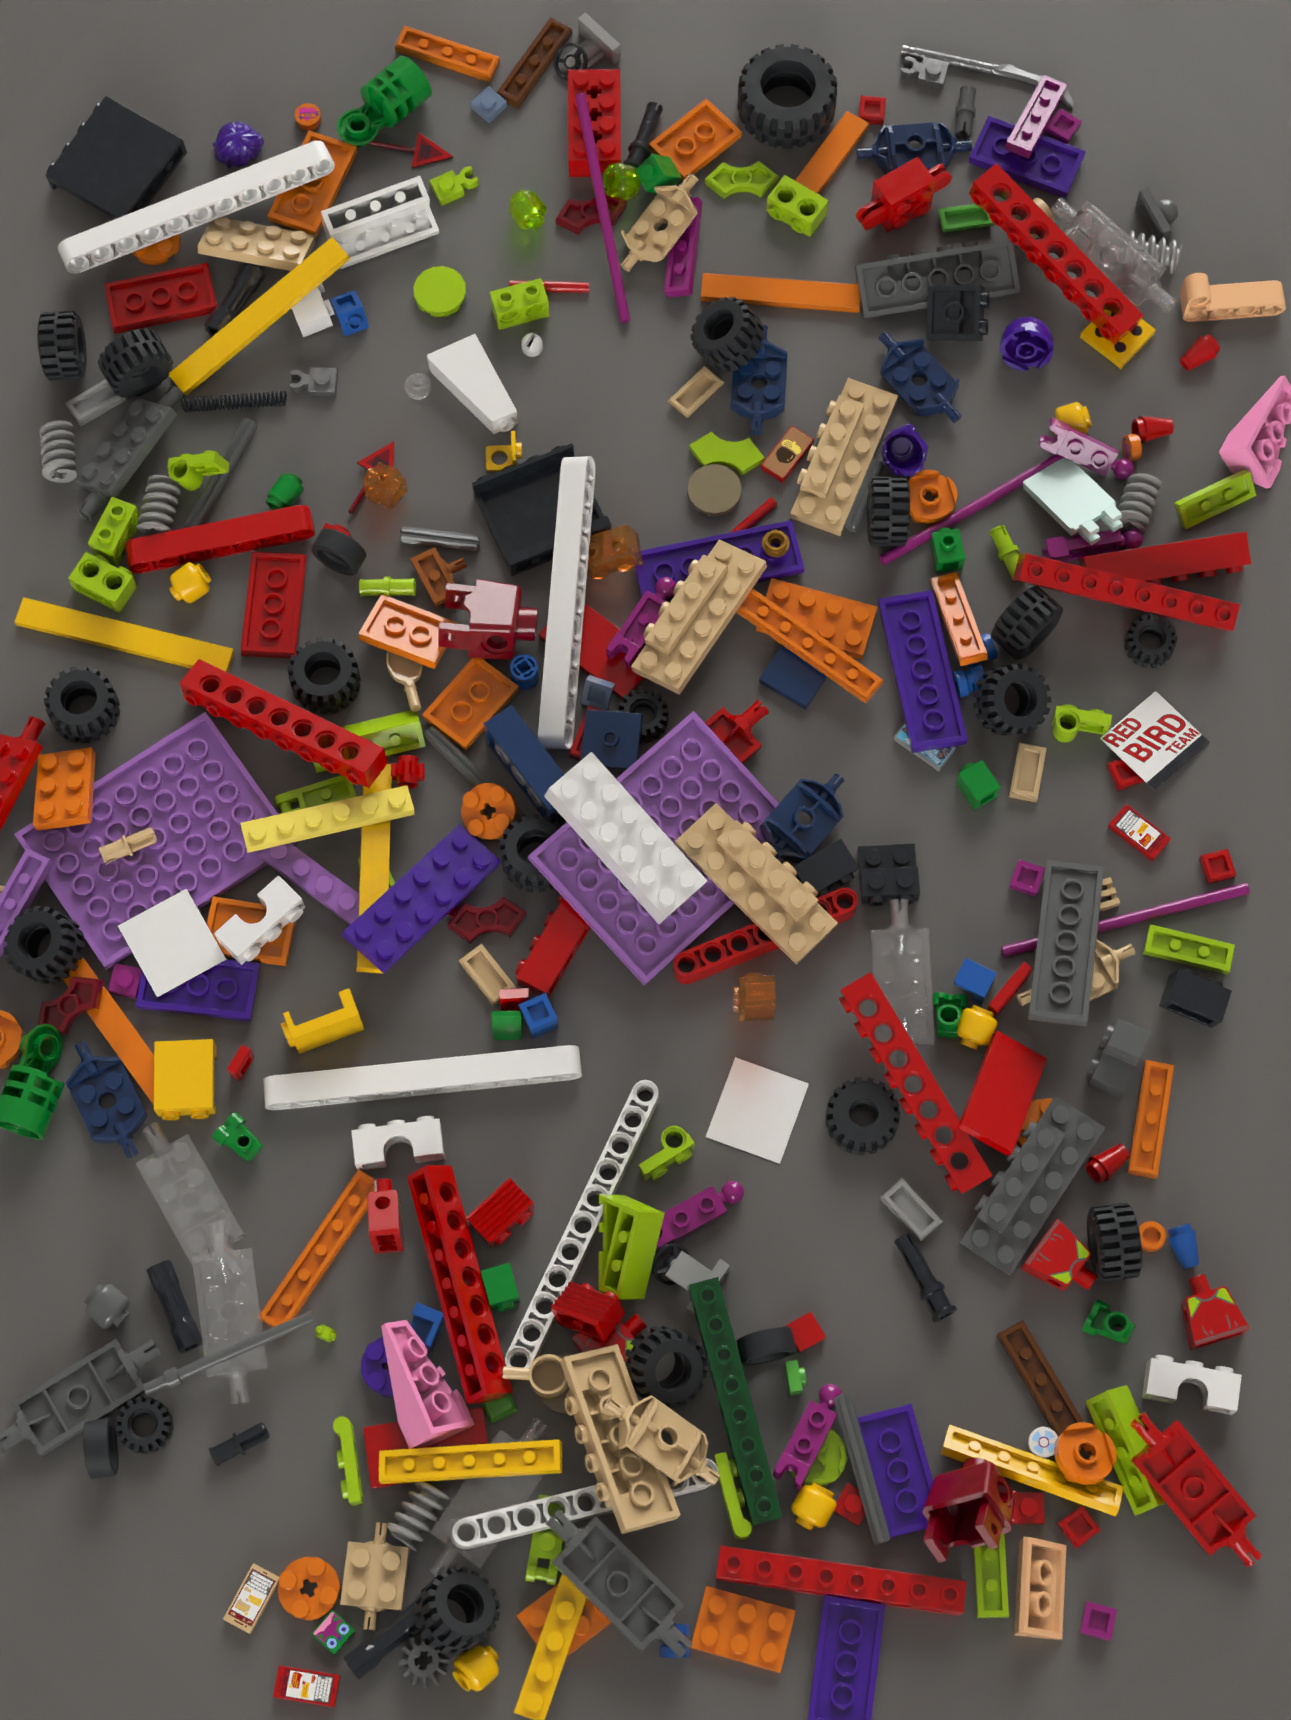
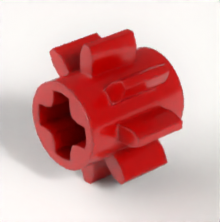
M399 756L398 763H391L392 781H397L398 787L406 785L408 789L418 787V781H425L424 763H419V758L416 756Z

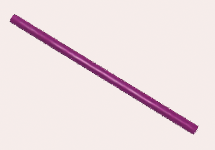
M580 93L575 98L620 323L630 322V315L586 95Z
M1054 454L952 513L945 519L907 540L905 546H896L880 555L879 560L883 566L887 565L930 540L933 532L941 528L952 527L1023 485L1024 480L1062 459L1063 456Z
M1247 883L1101 920L1098 921L1097 933L1250 893ZM1038 937L1001 946L1003 957L1037 949Z

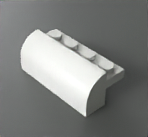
M421 176L321 211V219L327 239L329 240L333 237L350 257V260L341 266L340 269L439 234L438 226L430 209V199Z

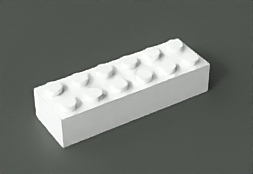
M592 752L555 782L544 795L659 925L707 882L704 876Z

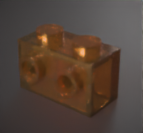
M628 524L590 536L587 574L592 579L606 578L610 573L629 571L634 566L643 564L638 533Z
M747 973L744 977H739L738 987H733L732 995L733 1013L739 1012V1021L774 1020L776 1008L774 975L762 976L760 973Z

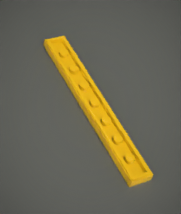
M331 237L169 373L170 378L185 396L190 394L349 261L350 257L336 240Z
M25 597L22 599L14 621L16 626L187 668H192L197 660L200 659L228 673L235 654L232 648Z
M391 764L385 766L370 788L362 785V795L392 788ZM391 820L361 827L358 917L389 889ZM357 950L356 972L382 973Z

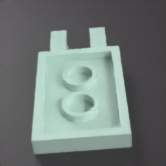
M1065 457L1023 481L1024 490L1071 536L1078 532L1090 545L1100 541V536L1096 534L1099 532V527L1095 524V521L1100 518L1113 532L1123 527L1122 522L1119 520L1122 518V514L1116 508V502L1075 462Z

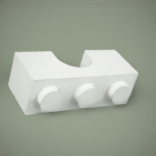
M279 875L257 894L261 904L267 909L265 917L260 922L249 924L235 914L214 933L218 942L241 965L246 961L249 962L256 958L261 951L260 948L266 942H272L278 938L282 932L281 929L287 923L295 922L303 914L305 906L302 898Z
M433 1116L418 1117L416 1122L405 1123L404 1120H392L387 1122L386 1126L376 1127L375 1124H363L358 1126V1129L351 1130L357 1170L387 1167V1151L393 1144L399 1142L407 1143L413 1148L416 1163L445 1159L440 1119H434Z
M1156 1355L1155 1358H1151L1146 1363L1142 1398L1172 1404L1177 1400L1179 1385L1182 1383H1192L1202 1392V1410L1232 1415L1237 1411L1242 1375L1233 1373L1234 1369L1224 1366H1216L1215 1370L1203 1368V1363L1190 1360L1185 1361V1364L1173 1362V1357L1166 1355Z

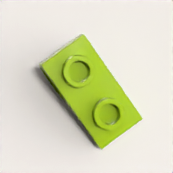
M207 450L201 454H181L180 457L169 458L167 468L171 479L187 491H194L202 485L204 476L228 473L229 462L221 457L218 452Z
M1069 704L1056 705L1051 724L1053 726L1052 733L1058 741L1064 743L1074 740L1078 731L1104 735L1109 731L1112 715L1105 714L1104 711L1099 709L1087 711ZM1060 723H1070L1073 729H1064Z
M679 1126L666 1128L661 1135L662 1150L639 1164V1172L646 1181L651 1177L653 1180L658 1179L668 1171L667 1167L674 1162L681 1164L693 1155L691 1151L694 1150V1141ZM676 1136L682 1140V1144L677 1148H671L666 1144V1140Z

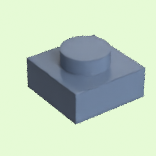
M488 86L470 102L471 109L490 123L507 108V101Z
M589 675L585 681L580 703L607 711L610 706L615 683Z

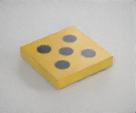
M1104 310L1107 315L1114 316L1111 311ZM1141 319L1139 324L1130 333L1114 345L1110 340H1106L1100 334L1097 326L1091 322L1081 332L1080 338L1118 368L1122 369L1151 339L1156 329Z

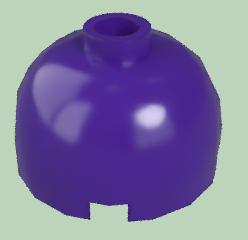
M1020 317L1015 319L1002 333L1000 339L1002 359L1013 369L1029 371L1028 367L1037 366V369L1042 368L1051 360L1053 355L1052 332L1038 318Z

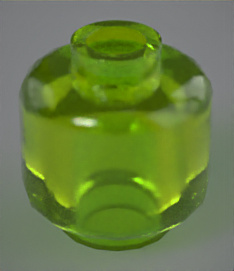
M613 163L608 166L602 176L604 190L607 195L613 198L631 199L638 193L641 185L636 168L627 164Z
M522 189L512 195L509 200L508 213L516 224L524 230L530 228L535 230L542 226L545 222L544 217L547 213V207L537 193L533 190L526 191Z

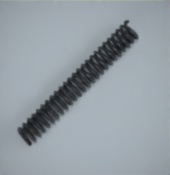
M276 390L275 398L274 392H271V399L270 393L267 392V401L265 392H263V402L260 392L258 393V399L257 393H254V401L253 395L250 393V403L248 393L245 394L246 402L244 394H241L240 401L238 393L237 403L235 394H233V404L230 394L228 395V401L227 395H224V403L223 397L220 395V405L218 395H216V406L213 395L211 396V403L210 396H207V405L205 396H203V406L199 396V407L196 396L194 397V405L193 398L190 397V407L188 397L185 398L186 408L183 397L181 402L185 413L187 411L195 412L196 410L198 412L200 410L208 411L209 409L211 411L213 409L215 411L217 409L225 410L226 408L228 410L230 408L238 409L239 407L242 409L243 406L245 409L247 407L255 408L256 406L259 408L260 405L261 407H268L269 405L276 407L277 404L279 406L286 405L287 391L284 390L283 399V393L280 390V401L278 391Z

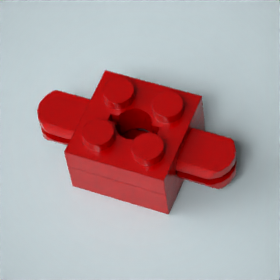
M916 157L873 181L871 202L857 211L856 219L866 231L879 224L882 225L887 233L893 229H900L909 220L917 216L922 217L931 209L933 194L948 186L952 176L946 171L943 164L940 163L927 170L921 160Z

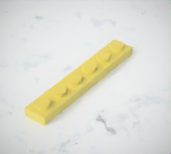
M406 785L240 824L247 853L411 816L414 815V806L408 786Z

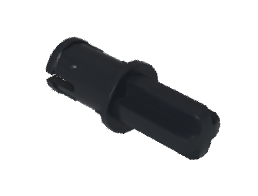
M259 1423L238 1435L233 1433L232 1438L209 1448V1452L215 1464L219 1466L221 1463L239 1454L245 1455L246 1450L269 1439L270 1434L265 1424Z

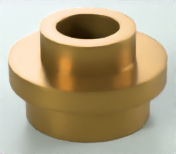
M779 530L770 531L763 537V551L771 557H781L789 549L790 542L787 535ZM773 542H777L781 546L778 548H774L771 546V544Z

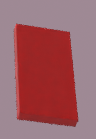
M208 262L104 284L114 334L209 315L218 307Z
M252 551L240 651L241 656L290 659L292 655L297 656L296 649L298 648L307 567L306 554Z
M585 604L579 668L588 675L615 683L613 694L623 700V697L626 694L630 696V691L636 689L645 678L634 673L632 668L627 669L625 667V656L627 653L619 652L613 659L608 658L606 654L607 646L620 629ZM547 625L538 634V638L545 643Z
M996 1031L989 1043L957 1128L1007 1156L1013 1153L1047 1058L1005 1034Z
M483 1407L469 1410L475 1424L471 1428L433 1445L421 1448L488 1444ZM392 1422L363 1427L371 1489L407 1484H381L379 1482V1451L409 1449L399 1423Z

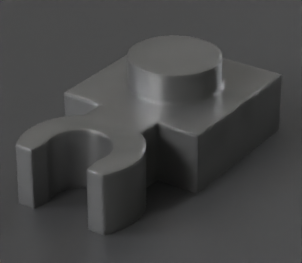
M907 56L904 59V66H909L911 69L902 68L901 77L904 79L916 77L918 78V85L942 90L949 62L924 57L922 63H919L915 58Z
M310 367L309 374H304L300 370L291 371L292 379L301 380L297 384L290 383L291 392L300 393L308 389L309 396L336 397L337 368Z

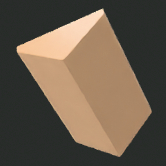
M1023 1537L1018 1541L1014 1636L1062 1640L1067 1545L1032 1537Z

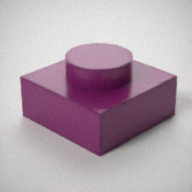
M1060 108L1046 126L1045 133L1062 143L1068 144L1081 127L1082 121Z
M1018 859L1009 888L1036 897L1046 868Z
M115 964L108 992L114 995L137 999L142 969Z
M1086 1601L1079 1633L1110 1641L1117 1609Z

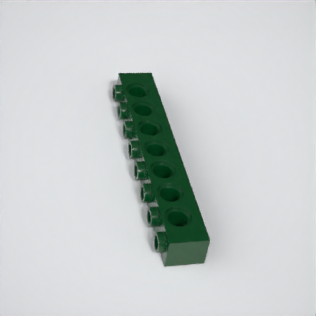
M715 1277L689 1284L687 1286L732 1457L736 1465L751 1525H756L782 1518L783 1515L719 1278Z

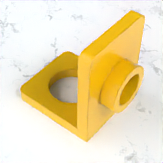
M511 431V445L486 447L487 472H501L506 466H516L517 459H522V443H516L515 431ZM497 452L507 455V461L502 465L492 462V456Z

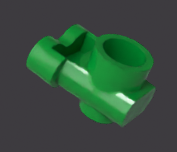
M936 992L932 998V1008L936 1010V1034L941 1038L955 1039L958 1037L957 1028L960 1023L961 1013L963 1009L967 1008V996Z
M234 1112L213 1133L212 1138L220 1146L227 1145L239 1157L250 1162L262 1150L263 1145L244 1125L246 1120L237 1112ZM249 1139L247 1146L242 1147L239 1145L243 1140Z
M1097 1299L1083 1325L1082 1331L1094 1337L1096 1334L1127 1345L1136 1325L1129 1321L1126 1314L1110 1310L1109 1304ZM1115 1326H1119L1123 1330L1116 1332L1113 1331L1112 1328Z

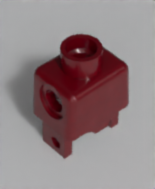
M477 579L476 586L446 583L445 608L467 610L470 614V624L462 625L440 622L438 628V647L468 650V658L510 660L515 656L517 640L535 642L538 608L521 607L522 590L514 584Z
M979 1457L969 1458L964 1461L961 1469L939 1474L934 1478L923 1508V1514L928 1520L923 1541L938 1563L947 1561L950 1547L967 1544L975 1548L987 1544L989 1549H993L999 1546L1001 1534L1010 1532L1016 1497L993 1462Z

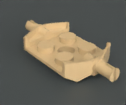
M689 173L684 182L679 186H655L656 197L629 233L626 234L625 231H621L630 249L629 255L620 265L625 271L630 272L637 260L640 262L643 260L651 262L663 260L696 217L698 212L690 199L691 194L689 192L698 181L696 176ZM668 223L665 230L658 231L662 224Z
M1096 939L1090 1001L1118 989L1121 960L1136 954L1132 944H1128L1118 950H1112V948ZM1032 989L1017 994V999L1021 1006L1030 1002Z
M652 1395L633 1406L629 1404L626 1407L612 1396L607 1400L604 1408L611 1411L620 1420L619 1449L622 1450L627 1446L674 1480L671 1484L672 1487L693 1475L701 1476L712 1486L718 1481L720 1474L706 1465L708 1462L706 1460L708 1441L705 1433ZM662 1431H667L671 1435L672 1445H668L663 1441L661 1437Z

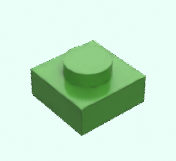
M797 1360L785 1362L784 1369L789 1396L801 1395L802 1386L807 1385L804 1367L799 1368Z

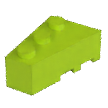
M599 1194V1204H603V1223H599V1232H603V1251H599V1290L605 1293L610 1291L617 1295L619 1299H644L665 1213L625 1195Z

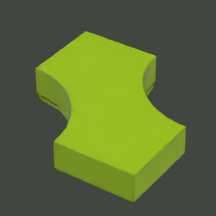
M760 161L748 167H733L722 162L705 178V184L723 199L737 192H749L761 198L779 181V176Z
M711 431L689 445V450L702 467L711 464L723 465L734 469L742 476L762 464L765 459L750 438L743 441L730 442L718 438Z

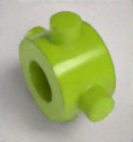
M322 1324L316 1327V1337L329 1343L336 1339V1331Z

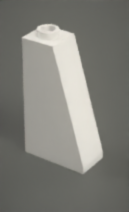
M476 334L427 355L430 372L493 434L509 431L518 424L517 410Z

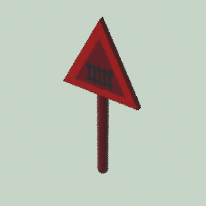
M418 132L415 148L379 141H372L367 144L414 153L411 169L453 158L451 154L420 132Z
M394 441L357 462L358 465L372 473L349 508V514L355 511L376 475L393 482Z

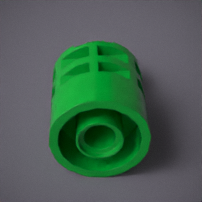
M405 56L398 57L361 87L360 93L365 104L360 108L350 109L343 113L338 119L337 132L341 139L349 145H354L358 148L366 146L374 140L380 129L384 126L388 128L394 127L431 97L432 90L426 76L411 59Z
M38 1025L22 1037L20 1041L22 1058L19 1065H12L0 1095V1127L12 1133L36 1140H44L65 1086L64 1082L56 1081L47 1076L49 1070L57 1064L63 1048L62 1037L53 1025Z

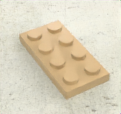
M222 216L210 221L198 243V254L292 271L310 255L315 245V235L303 231L281 229L277 226L255 224L251 221L233 220Z

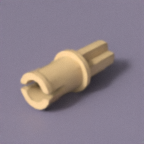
M147 828L128 837L123 835L122 839L99 847V851L105 864H109L129 854L133 856V852L156 843L157 838L153 829Z

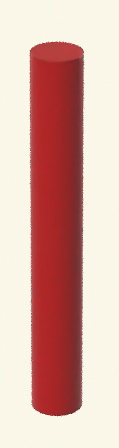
M510 280L509 286H513L528 281ZM542 281L545 292L589 293V282Z
M770 497L731 532L752 528L777 506L776 501Z

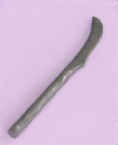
M903 45L901 51L903 56L921 60L926 57L949 62L950 66L1013 79L1035 87L1038 86L1042 76L1020 70L1011 64L995 65ZM1066 90L1061 102L1069 109H1072L1073 100Z

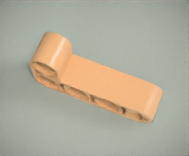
M1194 273L1185 277L1179 293L1183 319L1187 322L1275 316L1286 310L1282 283L1274 280L1209 285L1206 274Z

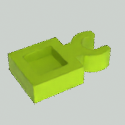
M471 166L463 168L459 175H455L453 170L429 180L430 187L441 206L465 196L464 188L474 189L479 185L478 177L467 179L468 176L473 175Z

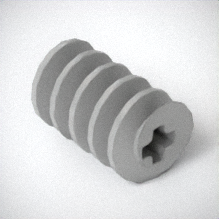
M1131 230L1124 257H1127L1128 265H1132L1134 260L1138 259V267L1140 268L1145 261H1148L1149 270H1152L1155 264L1158 263L1159 272H1163L1165 267L1169 266V272L1173 274L1177 267L1182 244L1177 248L1176 240L1173 239L1166 246V238L1164 237L1156 244L1155 235H1151L1146 242L1144 233H1141L1135 239L1134 231Z
M52 421L43 425L39 430L41 437L40 446L42 447V475L45 479L56 483L71 482L77 477V473L74 471L76 469V463L74 462L76 455L73 452L75 444L72 442L74 440V434L72 433L74 426L68 421Z
M1138 473L1129 476L1127 479V485L1123 490V495L1117 509L1122 514V518L1119 519L1123 524V527L1120 528L1121 531L1125 532L1130 528H1136L1142 534H1145V527L1149 524L1148 517L1153 513L1151 508L1156 504L1154 499L1159 496L1158 490L1162 487V482L1152 475Z
M164 475L149 476L147 480L148 485L145 488L146 495L143 498L144 505L140 509L141 515L138 518L139 524L136 528L147 535L172 531L168 527L174 523L173 518L170 516L176 514V510L172 506H177L179 501L175 496H179L181 491L174 486L175 481L170 477Z
M415 1482V1486L420 1492L409 1491L408 1496L412 1503H401L406 1513L395 1512L394 1517L398 1524L390 1522L387 1524L388 1529L392 1533L391 1535L415 1552L417 1549L412 1541L423 1542L424 1540L419 1530L430 1531L431 1528L426 1520L436 1521L438 1519L433 1509L444 1510L445 1507L440 1502V1499L450 1500L448 1496L426 1482Z

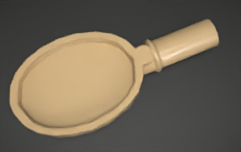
M387 652L386 665L388 672L395 681L404 684V691L407 695L410 710L412 712L419 711L421 705L415 682L422 674V664Z

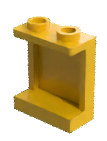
M350 988L338 992L344 1006L340 1010L296 1026L289 1011L283 1013L286 1022L281 1023L290 1048L296 1046L298 1053L302 1054L363 1031L364 1027Z
M213 1039L154 1042V1111L163 1120H178L180 1116L191 1115L193 1119L209 1118V1115L216 1114V1106L214 1104V1058H217V1046Z

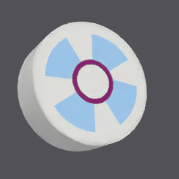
M1048 1427L1036 1428L1028 1437V1449L1031 1454L1045 1459L1054 1455L1055 1441L1058 1436Z

